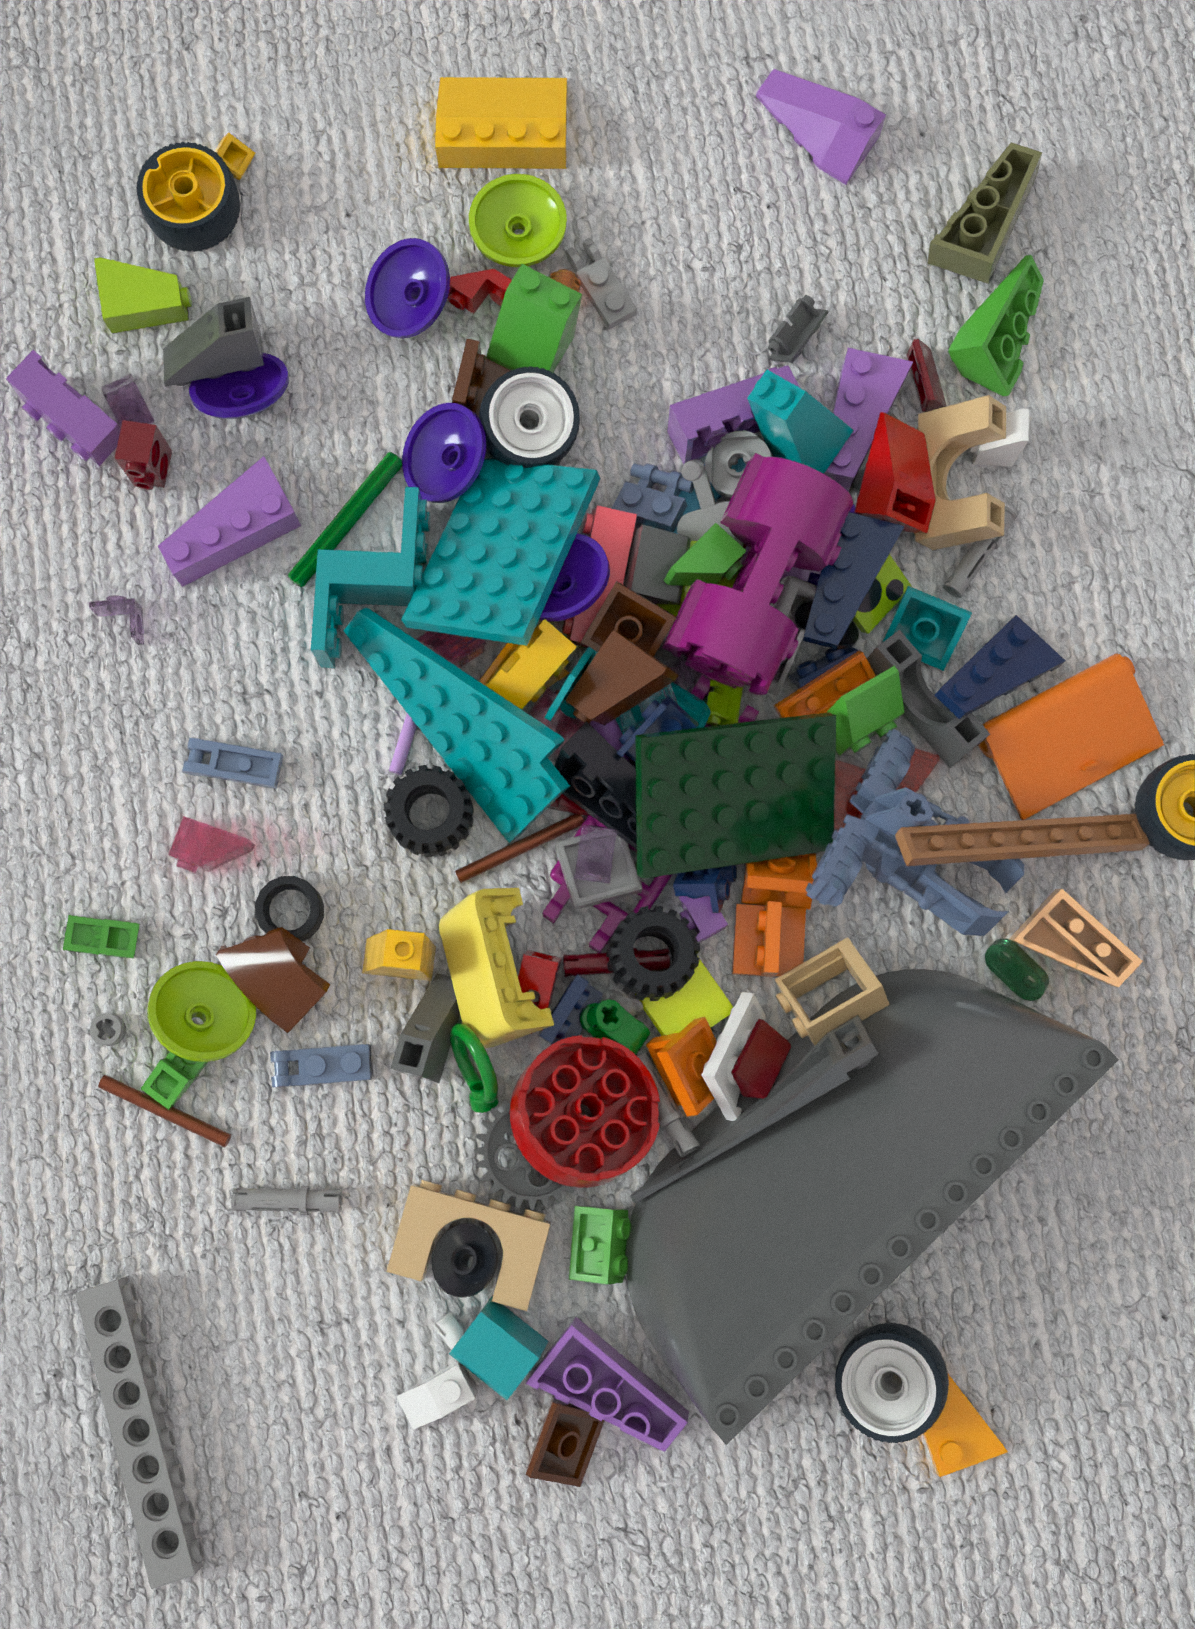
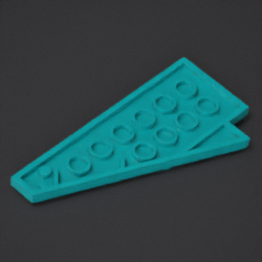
M369 608L357 611L343 630L458 779L462 780L466 789L508 843L517 839L570 786L548 758L565 741L564 738Z

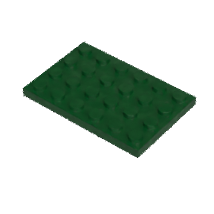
M828 712L635 735L637 875L641 878L825 852L828 843H833L836 760L835 714Z

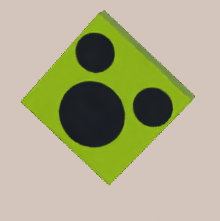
M890 554L853 619L859 630L866 634H869L897 604L907 587H912Z

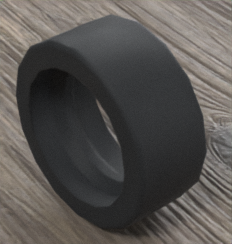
M281 876L269 881L260 890L255 902V917L259 927L265 933L278 928L270 917V904L278 893L285 890H296L307 897L310 904V914L307 921L301 927L287 931L301 941L311 938L319 930L324 918V903L320 893L308 881L296 876Z

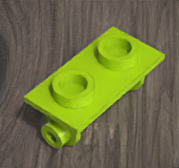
M711 679L710 686L714 687V692H709L707 705L711 713L706 724L717 726L738 723L743 687H736L734 689Z

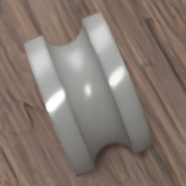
M109 1013L98 1015L90 1026L92 1039L96 1043L106 1046L120 1043L126 1033L124 1021L119 1016ZM110 1020L114 1022L112 1028L116 1032L114 1036L106 1035L105 1040L102 1037L104 1031L101 1029V1025L103 1023L110 1024Z

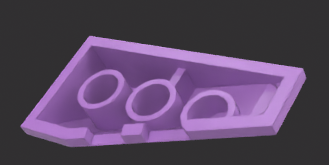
M776 69L771 71L756 93V97L780 124H784L794 135V141L800 147L803 145L810 153L814 164L820 170L847 185L879 139L886 118V114L859 98Z

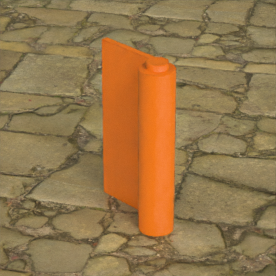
M1116 653L982 724L990 735L978 746L986 757L994 760L1021 820L1027 819L1164 745L1133 675L1135 674L1134 665L1128 657H1122Z

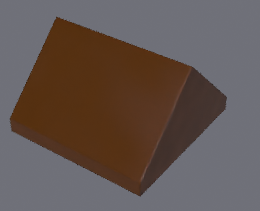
M616 581L581 642L598 652L611 632L615 630L654 656L676 620V616Z
M553 1395L529 1459L526 1475L534 1479L581 1487L605 1420L602 1419L600 1421L590 1416L589 1412L570 1403L566 1404L554 1398L555 1396Z

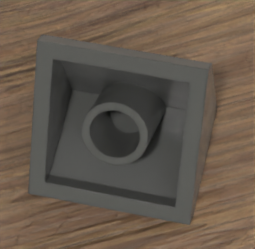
M646 525L639 527L633 532L623 585L654 604L680 605L683 585H667L663 580L670 568L690 549L691 538Z

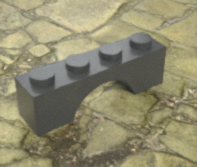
M900 630L878 645L866 658L876 676L895 665L899 671L904 706L903 715L949 768L969 754L990 735L972 713L958 719L934 696L922 676V655Z

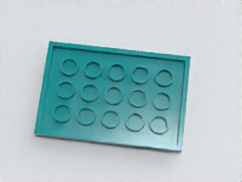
M484 458L482 468L476 480L459 497L423 573L422 585L417 586L401 619L406 628L527 646L601 478L598 471L554 465L523 468L522 465L510 464L508 466L498 460Z

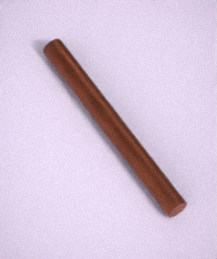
M573 814L455 870V873L460 883L467 881L580 827L584 820L580 814Z
M104 1075L99 1082V1088L224 1148L231 1139V1134L177 1108L172 1107L168 1110L151 1096L114 1078Z

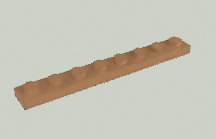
M1136 814L901 827L895 834L906 866L1143 850L1150 844L1148 837L1138 822Z

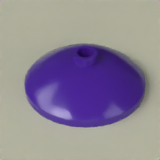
M417 238L400 240L381 253L370 270L365 287L366 310L370 320L378 330L394 338H410L424 332L437 320L446 304L450 289L449 268L443 254L434 245Z
M263 353L264 365L258 366L254 370L247 372L236 371L226 373L215 379L204 378L192 381L189 386L191 401L199 411L221 419H239L258 414L274 405L286 391L289 384L287 367L276 356Z
M443 403L426 411L411 428L403 449L402 469L408 487H419L423 500L432 503L452 501L466 492L476 480L486 453L485 431L478 416L463 405Z
M576 534L538 621L546 619L548 622H555L572 618L591 607L602 595L609 580L610 565L604 549L597 541L586 535Z

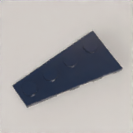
M849 512L840 534L842 535L837 544L841 547V551L832 566L828 564V566L821 570L803 641L837 649L860 605L872 587L874 580L900 537L904 526Z
M1015 615L934 696L958 719H961L990 704L994 699L1015 691L1019 686L1040 678L1048 671L1059 668L1066 660L1021 618Z

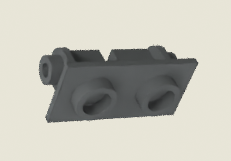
M808 295L798 298L787 314L788 319L793 325L790 326L787 321H782L769 339L768 349L772 352L769 359L793 363L800 356L812 335L819 329L821 322L829 313L828 310L815 309L813 307L815 301Z

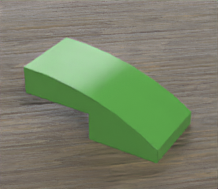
M68 915L63 951L134 959L140 924Z
M169 1052L167 1057L161 1059L141 1087V1090L169 1110L186 1092L208 1062L187 1060Z

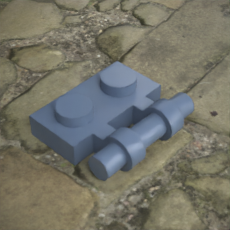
M634 463L631 467L630 475L640 478L638 484L625 481L611 509L637 514L636 522L674 533L687 507L685 498L679 497L681 490L692 493L694 491L693 482L686 480L682 473L677 471L668 473L658 470L656 465L646 463L643 466ZM655 483L667 486L664 492L652 488Z

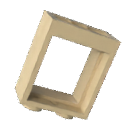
M848 937L775 979L780 993L775 995L786 1014L790 1011L793 1012L796 1018L792 1019V1023L802 1039L808 1036L814 1046L828 1032L859 1015L861 1020H864L890 1005L882 984ZM848 969L863 992L811 1021L797 998Z

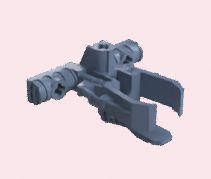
M896 729L889 730L886 740L880 747H876L874 755L862 775L863 783L859 782L856 787L857 795H852L850 799L851 804L863 814L860 819L846 815L843 821L846 823L845 827H840L839 831H834L832 835L834 841L832 844L828 843L826 851L812 875L814 881L812 884L808 883L805 889L807 896L813 900H818L819 903L825 906L826 904L833 905L832 907L840 905L843 902L844 895L857 877L863 861L866 863L868 871L872 873V877L881 883L890 884L901 892L904 891V894L918 902L920 908L931 911L962 935L985 936L1009 911H995L987 908L955 889L935 872L937 864L906 866L895 837V834L901 827L938 825L931 819L932 817H940L946 820L943 825L967 824L970 822L964 816L956 818L943 812L942 808L927 801L926 797L921 793H915L907 787L896 790L910 767L911 763L909 762L914 754L915 745H913L909 737L903 736ZM1020 859L969 862L987 870L989 875L999 882L1005 893L1024 875V864Z

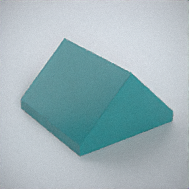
M908 586L898 603L882 643L900 630L922 655L921 662L944 671L972 612Z
M491 1296L449 1355L505 1400H508L539 1360L549 1341L503 1304L492 1302L493 1296Z

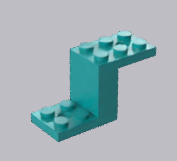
M405 487L401 553L318 549L311 651L321 668H335V658L341 657L342 641L341 638H337L338 625H343L344 607L339 604L408 606L417 586L422 585V564H428L429 555L428 544L425 543V532L430 531L431 518L430 512L427 511V500L422 499L419 487Z

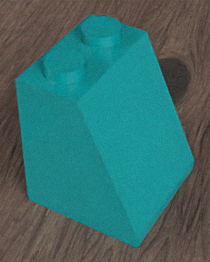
M766 369L747 397L763 439L773 457L801 463L823 474L854 431L808 392Z

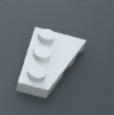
M741 993L736 1005L731 1009L726 1026L718 1036L717 1044L709 1061L705 1063L702 1077L724 1117L730 1121H735L742 1111L740 1107H736L740 1089L731 1071L758 1019L765 1021L766 1017L754 993Z

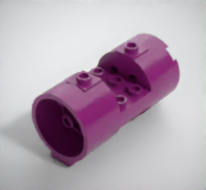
M755 453L747 462L720 521L721 524L729 527L731 533L738 540L750 547L742 563L743 567L739 570L732 588L705 583L697 579L690 586L662 648L670 651L675 657L680 658L681 654L687 658L686 666L714 681L734 689L736 687H744V685L750 686L749 692L751 694L766 695L781 662L785 658L791 659L799 643L798 640L794 639L799 629L796 628L795 624L786 615L772 607L770 603L775 604L783 590L784 585L779 583L785 571L790 572L792 567L819 572L828 564L832 566L841 551V547L837 545L842 535L840 532L853 505V499L848 491L830 477L811 467L792 460L778 457H763Z

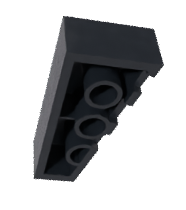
M586 721L562 746L555 764L556 769L570 785L562 794L637 849L636 769L624 757L621 758L616 753L617 750Z

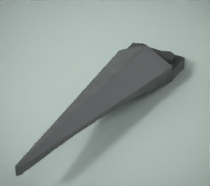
M859 1015L828 1032L790 1072L771 1088L766 1098H760L735 1121L696 1151L630 1195L634 1203L639 1202L853 1079L849 1071L867 1066L873 1057L879 1055Z

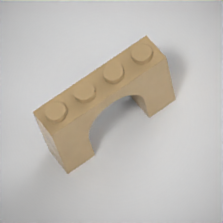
M990 395L918 414L917 430L925 433L936 502L928 533H914L915 541L931 550H937L1004 536V502L989 493L950 500L947 495L946 480L952 464L964 451L974 446L1006 439V406Z
M421 1180L420 1186L416 1184L411 1185L386 1272L418 1281L424 1280L436 1238L443 1227L449 1222L460 1218L478 1219L488 1224L496 1232L503 1249L502 1265L492 1302L527 1311L551 1222L544 1220L546 1214L526 1208L524 1214L510 1211L511 1204L495 1199H490L489 1205L475 1201L476 1194L456 1189L454 1195L441 1192V1184L427 1180Z

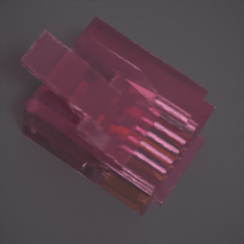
M427 631L416 639L458 668L484 653V646L487 645L485 639Z

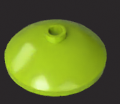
M508 174L490 181L476 194L469 210V229L476 247L491 261L507 267H520L521 264L532 266L544 261L557 250L566 232V209L558 192L544 180L527 174ZM517 229L524 231L522 234L513 233Z
M193 961L177 965L159 978L150 994L147 1014L152 1032L167 1050L187 1060L210 1062L232 1055L245 1044L255 1024L256 1006L232 981L222 965L206 961ZM198 1017L202 1019L203 1024H195L192 1018Z

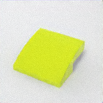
M699 960V964L695 968V973L679 992H675L673 996L667 999L661 997L658 1001H650L648 997H645L643 1001L639 1000L644 1006L643 1010L661 1036L679 1033L694 1019L705 1017L710 1028H712L730 1015L733 1008L732 1004L701 960Z

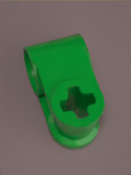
M607 999L599 1003L589 1004L583 1008L580 1014V1022L583 1029L592 1037L611 1039L625 1046L635 1055L638 1054L650 1036L647 1026L634 1018L615 1000Z

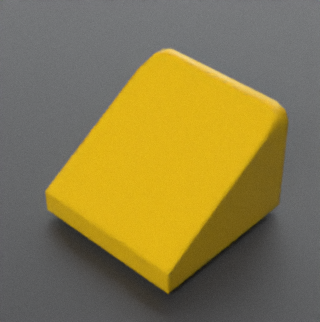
M229 132L222 138L214 151L226 163L233 177L238 180L241 179L256 152Z

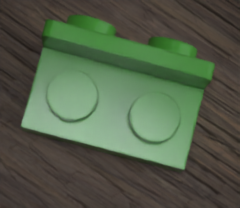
M575 1206L569 1280L600 1284L623 1282L628 1269V1258L625 1255L626 1240L631 1231L628 1210Z

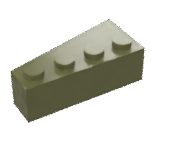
M1011 142L987 171L983 181L970 192L966 202L958 212H954L949 218L947 225L941 233L932 239L929 247L928 264L989 284L1037 177L1042 152Z

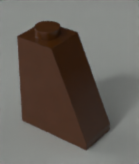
M613 630L565 701L575 708L572 714L584 723L587 721L590 724L592 721H595L605 726L674 682L679 675L630 639Z

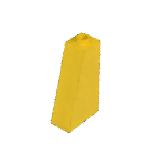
M386 929L366 939L362 973L432 981L436 946L425 933Z

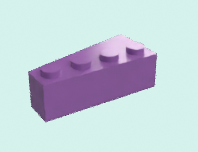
M788 365L781 368L774 367L768 369L800 388ZM764 373L670 405L667 433L683 464L690 460L707 456L712 446L715 448L722 441L720 438L728 433L749 431L755 434L760 432L747 397Z
M263 456L160 543L158 548L173 576L183 587L300 527L301 524L266 458Z

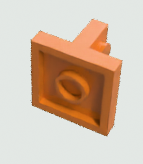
M816 853L745 863L741 903L765 905L768 901L782 902V907L811 910L812 898L807 896L805 889L808 883L812 884L814 881L812 875L817 867Z
M768 901L765 906L736 904L732 974L779 977L804 963L806 908L782 907V902Z
M705 1017L694 1019L679 1033L654 1037L646 1044L677 1106L682 1105L687 1117L698 1115L714 1100L711 1091L702 1077L704 1065L709 1061L717 1044Z

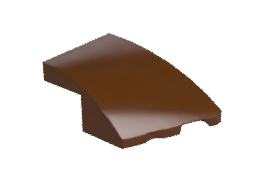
M283 927L270 930L262 936L255 935L246 938L243 943L228 948L226 945L221 946L215 954L225 971L243 994L286 1033H289L324 996L330 986V983L302 964L310 947Z

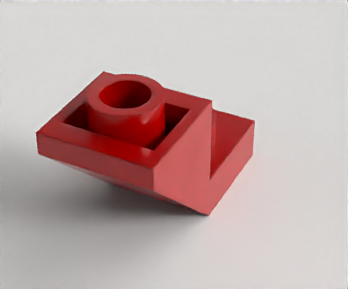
M496 269L451 276L448 301L459 310H464L465 308L475 314L489 294L496 304L502 306L506 289L512 279Z

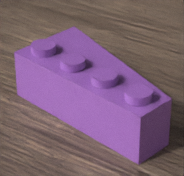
M853 348L847 349L832 413L854 431L824 474L839 483L848 492L872 445L880 412L889 413L908 376L913 361Z
M577 1317L573 1319L542 1358L525 1383L537 1390L540 1388L554 1395V1398L566 1404L575 1405L589 1412L590 1416L600 1421L603 1419L619 1427L621 1431L663 1452L667 1450L688 1423L689 1410Z

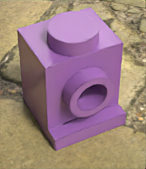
M688 896L679 897L684 910L679 913L681 919L685 917L689 921L687 925L689 930L695 929L697 937L694 939L695 943H701L728 926L721 912L712 913L710 896L692 899Z

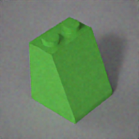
M521 264L506 289L486 358L510 370L531 366L539 367L540 369L544 368L554 373L574 338L582 294Z

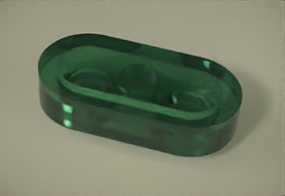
M1002 938L995 940L985 953L986 965L1018 997L1027 1001H1035L1042 997L1049 986V977L1045 970L1018 944L1012 940ZM1003 952L1007 953L1010 957L1005 956ZM1028 976H1031L1036 982L1031 981Z

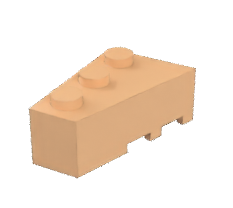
M1062 888L1055 889L1008 939L1118 988L1143 962Z

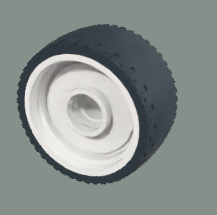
M539 367L516 368L499 377L486 392L479 411V419L486 436V449L494 459L508 466L512 464L522 465L523 468L557 464L568 454L574 445L580 426L579 406L570 386L560 376ZM525 415L533 417L537 424L536 428L532 430L525 429L520 423V418Z
M884 1323L863 1330L848 1343L838 1361L835 1373V1392L839 1406H841L842 1412L851 1425L861 1431L862 1434L876 1441L898 1443L917 1438L930 1429L937 1421L947 1400L949 1380L946 1364L940 1351L926 1335L908 1325ZM889 1371L897 1373L901 1377L902 1386L897 1388L889 1386L885 1382L884 1373Z

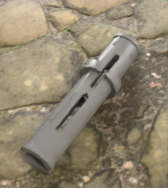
M1005 506L1004 533L1017 518L1016 513L1007 506ZM1003 536L974 542L955 568V571L944 583L943 588L954 597L961 598L988 556L1002 544L1001 538Z
M649 1053L637 1056L652 1075L659 1093L658 1118L660 1119V1128L663 1131L666 1130L680 1157L694 1152L700 1147V1144L685 1120L687 1116L684 1110L678 1108Z
M301 1186L300 1189L234 1188L232 1192L236 1195L231 1197L233 1211H299L300 1215H309L310 1212L317 1211L341 1213L342 1207L339 1205L343 1204L342 1189L318 1190L310 1189V1186Z

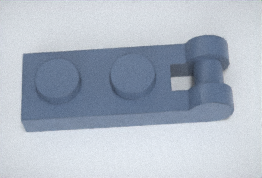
M189 738L187 749L190 750L188 761H184L183 773L277 789L284 757L281 753ZM204 753L211 754L209 765L202 764Z
M370 1044L270 1052L271 1063H274L275 1076L271 1077L272 1088L372 1080ZM298 1061L299 1075H289L288 1062Z

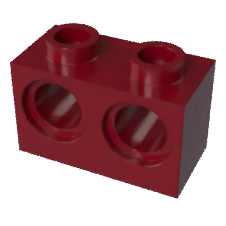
M122 420L114 459L134 486L145 490H152L153 486L165 488L172 450L157 425Z

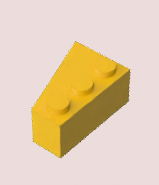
M544 619L536 625L528 645H519L485 686L522 710L530 700L535 703L547 689V686L544 685L552 674L557 677L569 663L567 657L577 646Z

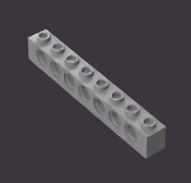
M126 1276L77 1292L75 1295L151 1589L195 1575L203 1566L202 1561L205 1560V1551L201 1539L196 1538L192 1524L195 1523V1512L193 1505L190 1501H186L182 1487L185 1486V1474L181 1464H176L173 1453V1450L176 1448L175 1436L172 1428L166 1427L163 1415L166 1412L165 1398L162 1391H157L154 1376L157 1375L156 1363L153 1356L147 1354L144 1340H147V1329L143 1319H138L135 1308V1304L138 1303L137 1291L134 1284L128 1282ZM111 1309L117 1311L121 1316V1324L118 1329L112 1328L107 1321V1315ZM119 1346L126 1347L130 1352L131 1358L128 1365L122 1364L117 1359L116 1352ZM128 1382L135 1383L140 1389V1397L137 1401L130 1399L126 1394ZM137 1419H143L148 1423L150 1428L148 1437L140 1436L135 1429ZM146 1456H153L159 1462L158 1473H151L146 1469ZM155 1493H162L168 1498V1510H161L155 1505ZM169 1530L176 1533L179 1539L178 1547H171L164 1541V1531Z

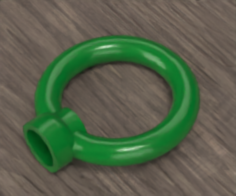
M456 1024L450 1031V1043L458 1068L470 1088L469 1102L471 1109L478 1113L488 1112L499 1103L498 1082L493 1065L483 1044L474 1031L465 1024ZM466 1046L475 1060L482 1080L479 1078L478 1074L476 1073L472 1065Z

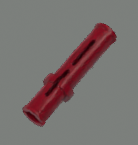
M633 948L635 958L645 969L663 971L670 967L668 948L638 951L637 948ZM607 952L578 955L563 954L564 977L612 974L613 971L609 972L607 967L609 957H606Z

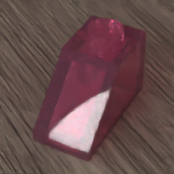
M183 816L168 855L178 861L176 867L196 874L198 868L209 872L252 852L255 844L247 838Z

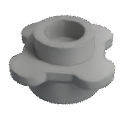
M614 988L612 991L613 995H610L608 999L615 1000L634 1018H637L639 1016L638 1011H642L644 1007L639 999H635L636 995L630 992L627 995L621 989Z

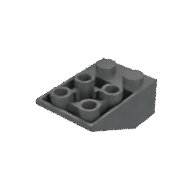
M250 297L216 304L163 348L165 387L172 385L184 386L195 380L204 378L215 379L226 373L236 371L247 372L264 365L261 331Z

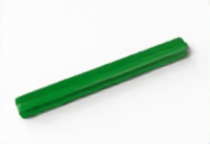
M388 452L288 573L289 579L301 588L306 585L316 572L318 549L334 550L400 470L402 460L396 454Z

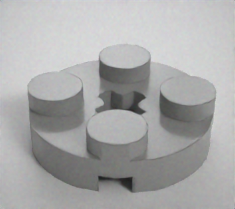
M735 431L726 434L720 438L722 441L715 448L712 446L706 457L705 469L709 481L719 495L731 499L743 471L736 472L735 469H731L732 465L738 463V459L743 458L745 464H747L755 453L763 457H773L766 443L749 431Z

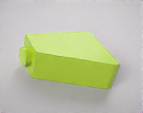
M102 257L94 258L102 318L111 333L189 320L187 308L192 307L188 287H182L177 275Z

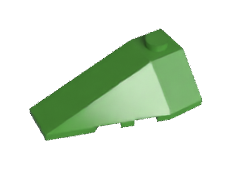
M1026 255L964 323L948 350L961 376L1001 396L1010 395L1021 374L1024 362L1019 357L1022 345H1028L1030 334L1027 332L1029 317L1036 314L1044 282L1032 255Z

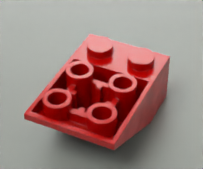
M880 412L861 489L857 498L855 513L904 526L903 532L927 534L936 499L925 433L884 412Z

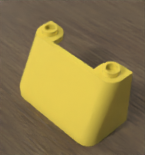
M519 888L478 890L469 894L444 914L439 923V932L462 1024L467 1025L474 1031L484 1048H492L554 1026L550 1008L539 1009L531 1001L535 999L534 992L522 993L505 927L516 922L515 916H511V912L514 908L523 905Z

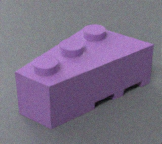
M34 349L7 376L6 380L25 403L22 409L35 421L42 418L47 422V430L61 442L64 438L69 440L73 444L70 448L85 462L91 458L100 466L117 448L121 430L118 424L88 397L82 396L67 384V379L61 373L55 374L42 360V357Z

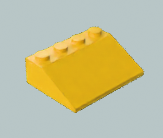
M440 77L435 133L438 168L566 169L567 78Z

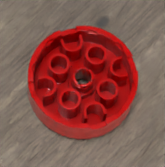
M582 1035L572 1036L547 1047L520 1075L513 1090L510 1103L511 1129L522 1155L543 1176L570 1187H596L611 1182L623 1175L647 1155L656 1139L660 1125L658 1123L659 1093L647 1067L625 1046L604 1037L599 1039L582 1037ZM580 1104H584L590 1109L592 1117L581 1114Z

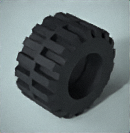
M426 765L418 766L419 770L415 772L410 768L405 771L406 776L400 779L397 777L393 781L395 784L393 790L389 788L386 793L388 798L387 803L384 802L386 824L398 843L404 849H409L411 853L415 855L419 853L424 854L425 857H433V854L438 853L440 856L446 855L447 850L451 848L456 850L460 846L459 842L462 839L466 840L469 835V827L473 826L474 820L472 816L474 808L469 792L462 780L457 779L450 770L445 772L440 766L433 765V769H428ZM427 794L440 795L449 803L450 811L447 819L434 829L425 830L415 827L409 817L413 803L421 796Z
M648 906L641 907L637 913L634 911L629 913L614 931L607 948L606 957H609L607 967L609 972L613 971L614 973L612 979L615 984L621 983L624 986L622 991L627 995L633 992L636 994L635 999L642 1001L645 997L650 998V1001H658L661 997L667 999L673 996L675 992H679L695 973L694 970L700 960L697 957V954L700 952V943H695L694 939L697 937L695 929L689 930L687 928L689 921L685 917L681 920L675 917L677 911L670 909L668 913L663 912V906H655L653 910H649ZM645 936H652L662 940L670 949L672 955L671 966L667 970L660 972L645 969L635 958L633 950L635 941Z

